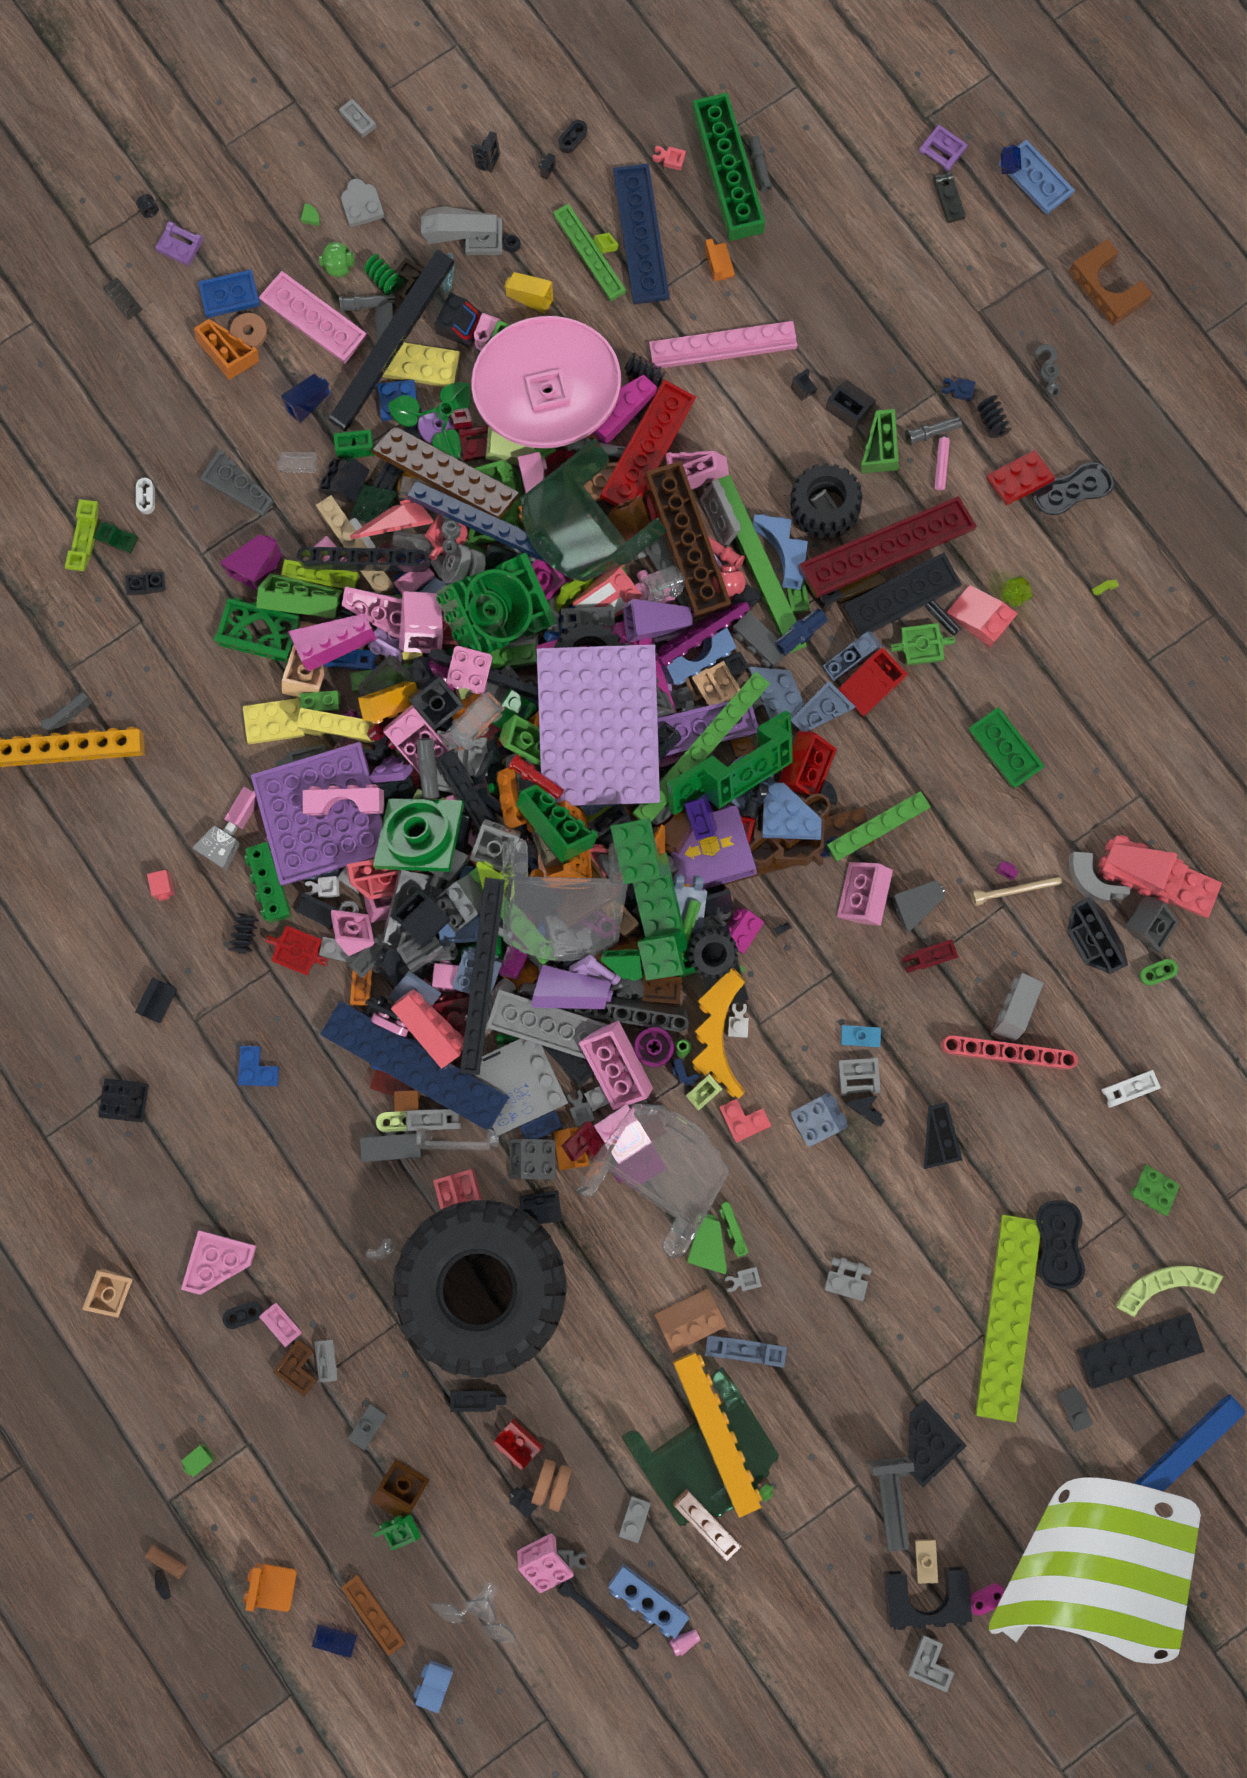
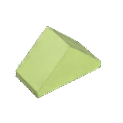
M709 1074L686 1097L699 1111L722 1088Z

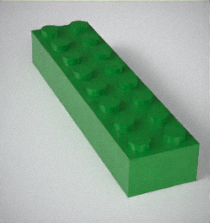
M728 92L693 100L692 115L728 240L733 241L763 234L765 219Z

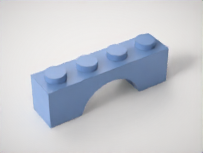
M720 628L716 631V635L705 638L703 649L696 658L686 660L681 656L674 658L673 663L668 666L661 665L667 683L680 685L690 675L695 676L701 672L700 669L705 666L714 665L718 658L730 655L736 646L728 628Z

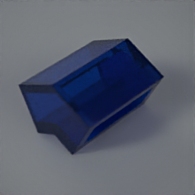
M1015 145L1003 147L1000 153L1002 174H1014L1021 170L1020 148Z

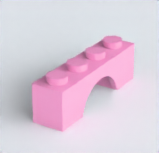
M349 785L347 789H340V786H328V789L321 790V787L312 786L309 787V790H303V814L308 816L327 815L332 805L343 799L354 801L359 811L364 814L384 813V790L378 788V785H366V788Z

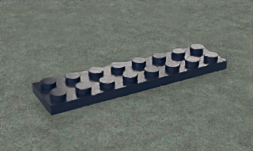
M649 163L613 168L633 305L669 300Z

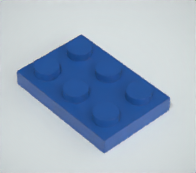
M252 269L198 281L207 318L261 306Z

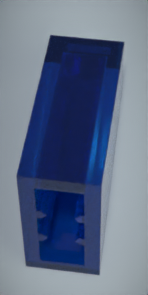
M314 373L285 392L281 399L287 413L301 424L331 393L327 380L322 376L319 378Z

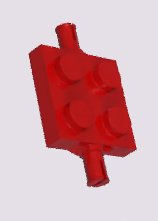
M287 925L283 934L278 939L270 935L266 936L268 939H265V943L275 946V952L271 961L306 976H308L315 962L325 967L327 966L329 959L319 956L322 939Z

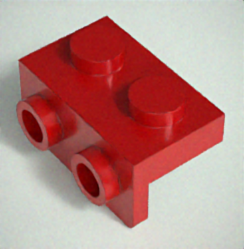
M515 1419L503 1429L493 1442L497 1449L504 1453L521 1470H524L528 1463L543 1448V1445Z

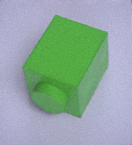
M204 1442L181 1461L183 1464L182 1468L186 1474L195 1477L216 1459V1456Z

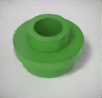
M768 1483L759 1490L760 1496L765 1503L773 1497L774 1493L772 1491L775 1489L773 1486L770 1487Z

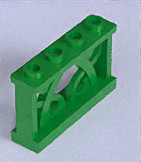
M227 598L218 632L214 638L215 643L224 648L288 663L294 643L289 632L286 634H279V632L287 628L281 627L282 622H289L292 628L290 631L299 629L302 620L298 614L256 608V602L249 604L239 598ZM234 610L243 611L242 616L236 615V618L240 621L239 623H235L231 619V614ZM263 619L269 626L272 634L265 635L257 643H253L252 635L245 627ZM228 623H230L234 627L228 636H225ZM241 631L247 634L245 640L240 639L241 635H244ZM289 638L286 649L282 650L281 639ZM274 639V641L269 640L271 642L270 646L264 645L265 640Z

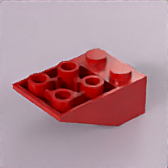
M882 647L838 690L864 717L904 682L908 674Z

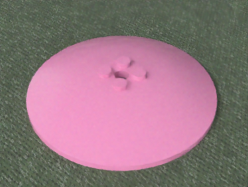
M534 317L506 327L484 346L472 372V394L480 416L498 435L523 446L554 448L565 446L587 437L608 419L619 398L621 371L614 350L607 340L593 328L579 321L564 317ZM545 388L552 389L550 393L543 392Z

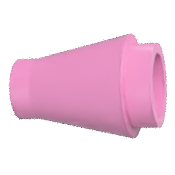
M694 1629L677 1635L676 1638L672 1637V1640L668 1642L674 1655L677 1657L679 1655L683 1656L701 1640Z

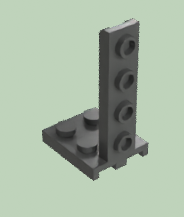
M906 1456L893 1459L882 1458V1460L876 1461L866 1460L868 1471L873 1476H877L879 1481L888 1552L909 1550L899 1476H908L909 1472L914 1471V1464Z

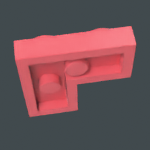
M737 1099L719 1107L735 1143L771 1127L763 1108L745 1116Z

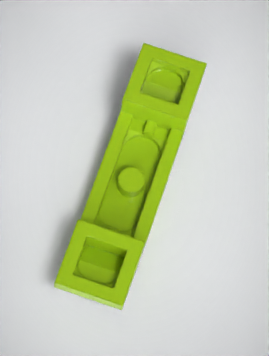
M79 499L76 512L78 520L71 551L68 550L65 569L85 571L88 565L97 530L98 501Z

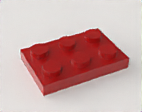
M1034 450L987 474L986 479L1007 506L1053 482L1055 476Z

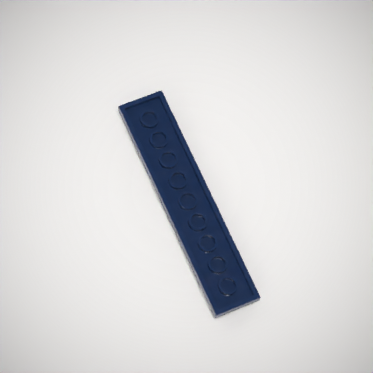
M339 1001L320 1033L321 1036L489 1132L509 1099L508 1096L473 1076L460 1073V1069L450 1063L441 1069L424 1048L403 1036L373 1023L371 1018Z

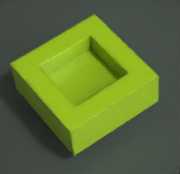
M610 233L594 236L593 241L602 254L617 251L619 245Z

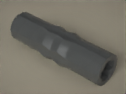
M433 738L418 739V765L422 797L424 799L439 797Z

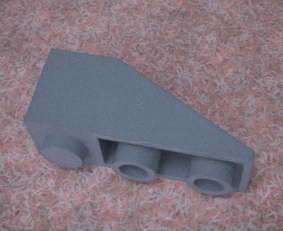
M866 632L824 664L823 667L831 679L835 681L869 659L883 645L873 632Z

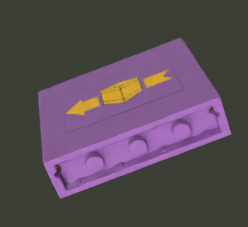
M728 805L723 807L722 810L712 811L717 825V831L714 836L696 840L692 831L679 855L675 852L671 854L674 863L679 868L676 874L683 875L684 885L689 884L692 887L694 875L702 876L704 878L702 889H708L757 874L737 805Z

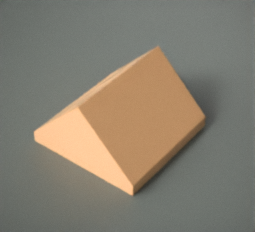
M106 1269L97 1270L82 1309L118 1318L133 1279Z

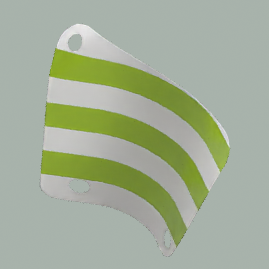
M1091 1477L1067 1481L1053 1495L990 1620L989 1631L992 1634H997L1011 1628L1024 1626L1055 1628L1093 1639L1135 1662L1158 1664L1173 1660L1179 1654L1183 1636L1201 1516L1199 1508L1194 1502L1184 1497L1128 1482ZM1063 1490H1069V1498L1065 1502L1060 1503L1058 1500L1060 1493ZM1160 1502L1169 1504L1173 1509L1172 1516L1167 1518L1159 1516L1155 1511V1505ZM1158 1650H1165L1168 1656L1163 1659H1156L1154 1654Z

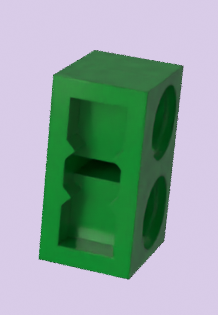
M371 430L334 434L335 452L338 458L375 456L373 454L374 438Z

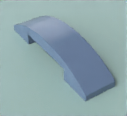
M708 1335L705 1356L784 1367L787 1347Z

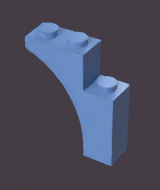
M754 514L753 527L756 533L764 537L774 547L780 557L783 567L782 587L801 590L803 575L798 566L806 560L808 541L789 539L791 519Z

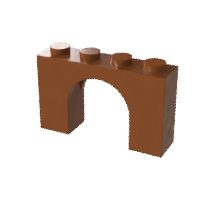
M1106 239L1074 261L1069 272L1071 277L1080 284L1082 291L1092 299L1094 306L1099 308L1104 314V318L1114 326L1148 303L1152 293L1142 280L1121 293L1109 292L1100 285L1098 272L1114 262L1119 253L1112 243Z

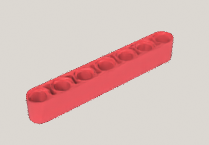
M948 1036L940 1044L941 1050L945 1054L1062 1070L1071 1069L1078 1063V1057L1074 1052L961 1036ZM948 1040H952L955 1043L954 1050L947 1048L946 1043ZM968 1042L972 1043L974 1046V1051L972 1053L966 1050V1044ZM987 1045L992 1046L994 1050L992 1055L986 1053L985 1048ZM1006 1048H1010L1013 1051L1011 1058L1005 1055ZM1026 1050L1032 1053L1030 1061L1024 1057ZM1045 1053H1049L1051 1055L1050 1063H1047L1044 1060ZM1065 1055L1071 1059L1069 1066L1063 1062Z

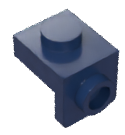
M682 1059L673 1061L674 1065L671 1066L674 1077L678 1076L679 1083H684L685 1086L695 1084L696 1079H699V1075L687 1077Z

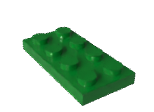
M999 707L968 728V732L1013 790L1045 767Z

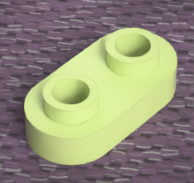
M406 1111L381 1113L376 1120L377 1128L382 1132L406 1131V1125L403 1123V1119L406 1118ZM385 1119L390 1120L389 1126L383 1124Z

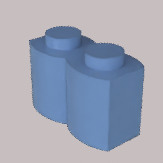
M432 1660L429 1665L425 1664L421 1677L424 1678L422 1686H417L413 1697L417 1699L415 1705L439 1713L454 1669Z

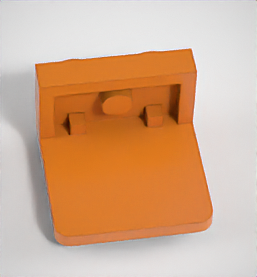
M257 1563L253 1569L249 1570L247 1582H250L249 1590H246L243 1603H246L245 1610L253 1612L257 1607L288 1612L292 1604L297 1576L296 1569Z

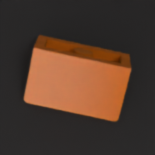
M713 238L705 240V253L714 282L734 277L735 273L726 243L714 245Z
M579 1127L553 1132L559 1170L589 1166L586 1152L577 1161H571L561 1147Z

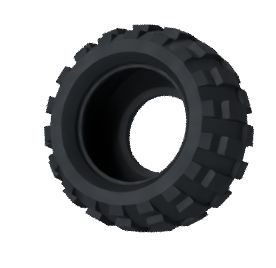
M471 1200L456 1203L429 1216L405 1242L401 1249L398 1263L394 1268L392 1279L394 1282V1296H392L394 1312H397L401 1324L399 1327L406 1340L409 1339L418 1350L417 1353L427 1362H433L440 1366L441 1370L448 1373L468 1375L471 1378H486L490 1375L505 1374L515 1370L536 1356L554 1334L564 1310L567 1294L564 1262L551 1235L543 1225L523 1210L492 1200ZM470 1254H487L498 1259L507 1268L512 1279L513 1293L507 1310L498 1319L487 1324L473 1325L459 1320L451 1313L444 1300L443 1284L448 1270L457 1260Z

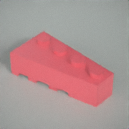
M412 989L395 1002L391 1008L441 1069L460 1056L463 1050L464 1037L420 993Z

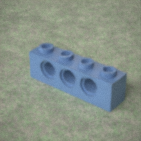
M624 1563L609 1582V1588L611 1589L609 1592L617 1599L623 1598L631 1610L634 1612L640 1611L643 1614L644 1620L651 1625L653 1623L658 1625L660 1632L667 1637L671 1635L673 1638H676L689 1619L687 1611ZM634 1585L637 1591L634 1594H628L625 1591L626 1587ZM645 1598H651L653 1604L646 1607L642 1604V1601ZM666 1610L670 1613V1616L667 1619H661L658 1616L659 1613Z

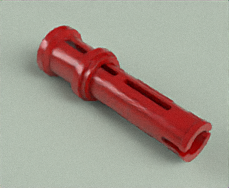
M519 754L510 762L509 770H514L522 776V779L530 780L557 800L564 793L565 789L539 773L533 764H528L522 760Z

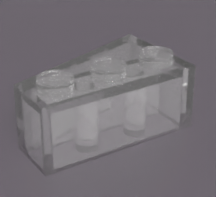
M490 692L482 693L465 709V712L458 720L455 718L451 722L453 725L446 732L441 731L438 735L455 751L469 750L476 744L475 740L479 735L483 736L489 730L488 726L501 718V712L505 708Z

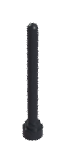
M569 1579L562 1582L557 1590L561 1596L571 1597L634 1650L639 1648V1643L580 1595L575 1590L573 1582Z

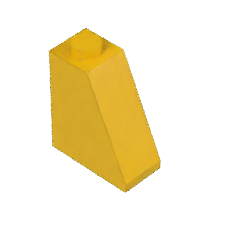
M514 272L511 278L508 277L505 282L506 296L544 315L546 314L553 301L551 281Z

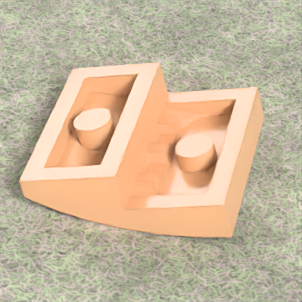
M724 661L692 677L708 706L730 701L740 690L739 685Z

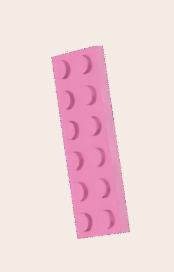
M283 271L279 273L259 297L260 302L344 364L368 337L366 332Z

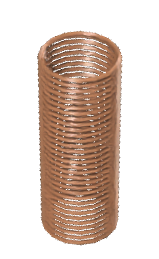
M155 1545L151 1546L145 1556V1559L150 1560L159 1568L164 1569L178 1579L182 1577L188 1567Z

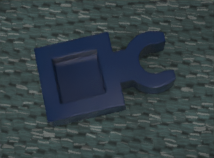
M944 378L943 384L949 385V388L943 387L941 392L943 394L952 392L954 393L953 398L971 401L976 382L957 378V381L953 382L950 378Z

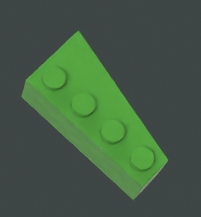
M270 573L258 587L256 608L336 618L341 610L343 590Z

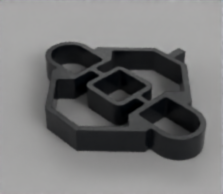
M498 731L487 739L488 753L485 754L475 776L477 785L470 788L471 792L479 791L481 799L503 816L501 802L490 794L485 777L489 765H501L502 770L506 769V760L501 759L496 743L497 737L499 738L501 731ZM505 747L507 756L515 754V752ZM525 823V826L520 825L512 829L523 832L528 830L527 823Z

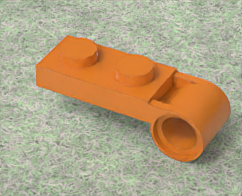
M506 768L497 772L504 823L509 828H515L527 823L528 820L516 806L519 797L515 771Z

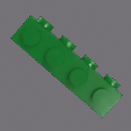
M265 842L246 848L247 854L244 855L247 866H251L250 878L252 883H256L257 886L255 895L257 901L262 903L263 909H260L263 920H267L268 923L272 924L291 918L292 914L284 887L279 883L269 843Z

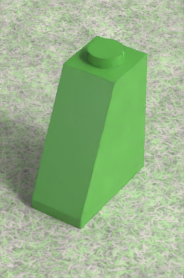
M705 1213L704 1217L700 1216L687 1263L726 1274L727 1269L720 1222L716 1221V1216Z

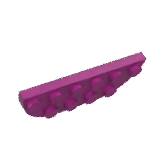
M748 603L735 604L730 606V608L714 612L670 639L658 649L659 654H655L658 663L663 666L673 663L674 658L681 657L687 654V650L691 647H697L702 644L703 639L716 635L717 630L728 627L734 619L742 618L745 616V612L750 609Z

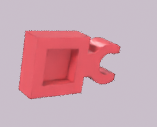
M660 146L655 147V152L660 155H653L654 162L664 161V167L681 171L686 151L673 147H668V150L665 151Z

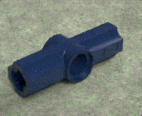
M817 608L805 619L797 621L786 634L775 642L777 650L785 656L799 644H804L813 636L815 631L827 623L826 614Z

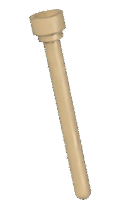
M1056 877L989 892L975 890L971 891V898L974 906L983 905V902H986L988 899L1059 885L1062 883V879Z

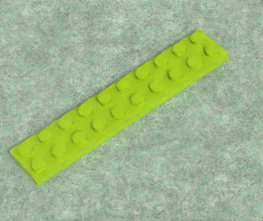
M1001 1215L975 1410L976 1416L1015 1423L1017 1420L1040 1242V1232L1036 1220Z

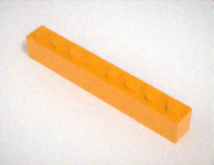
M692 1352L672 1361L737 1516L740 1518L760 1509L761 1505L759 1502L762 1501L758 1489L754 1490L751 1482L754 1479L750 1470L746 1471L743 1463L746 1460L742 1451H737L736 1449L737 1439L734 1432H729L727 1428L729 1420L726 1413H721L718 1405L721 1404L718 1394H713L710 1388L713 1383L709 1374L705 1375L702 1369L705 1364L701 1355L697 1356L695 1352Z

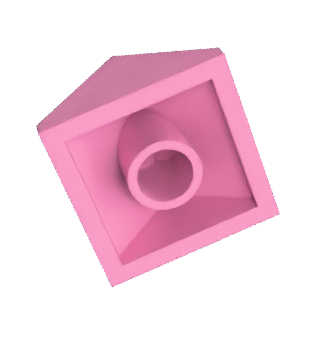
M331 911L336 942L348 956L373 946L374 939L368 914Z

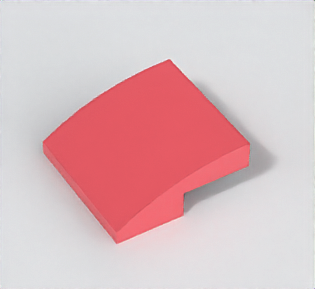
M474 1169L433 1180L441 1210L460 1202L483 1200Z

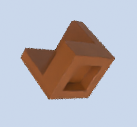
M394 1092L395 1112L420 1110V1092Z

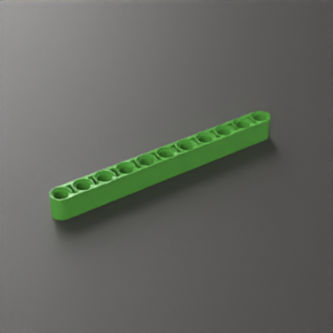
M729 474L717 480H719L724 488L727 500L732 505L733 513L740 523L741 530L736 535L735 540L742 555L745 556L748 569L781 638L797 620ZM806 642L802 645L799 644L788 654L805 648L807 646Z

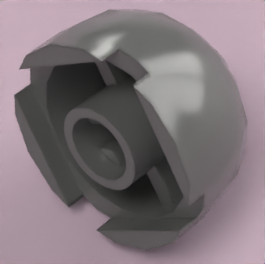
M621 978L616 985L611 984L610 990L613 991V997L642 1001L644 983L642 978L636 981Z

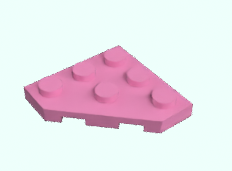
M198 1231L181 1290L199 1295L207 1292L251 1266L257 1246Z

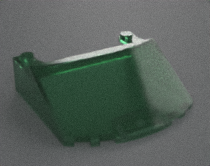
M596 438L520 498L522 521L524 522L526 534L535 550L558 572L582 582H586L638 559L637 555L667 532L660 519L656 518L626 542L583 485L591 481L600 471L606 469L609 463L608 455Z
M721 1367L712 1375V1383L724 1403L719 1405L721 1413H726L729 1420L727 1428L729 1432L733 1431L738 1442L735 1444L737 1451L741 1450L746 1460L743 1463L746 1471L750 1470L754 1479L751 1484L753 1489L756 1490L758 1489L757 1484L763 1477L767 1478L770 1474L769 1469L773 1462H777L779 1454L734 1381L725 1369ZM697 1421L653 1452L638 1431L632 1430L621 1436L679 1526H686V1523L690 1522L672 1503L686 1489L712 1516L719 1517L734 1508Z

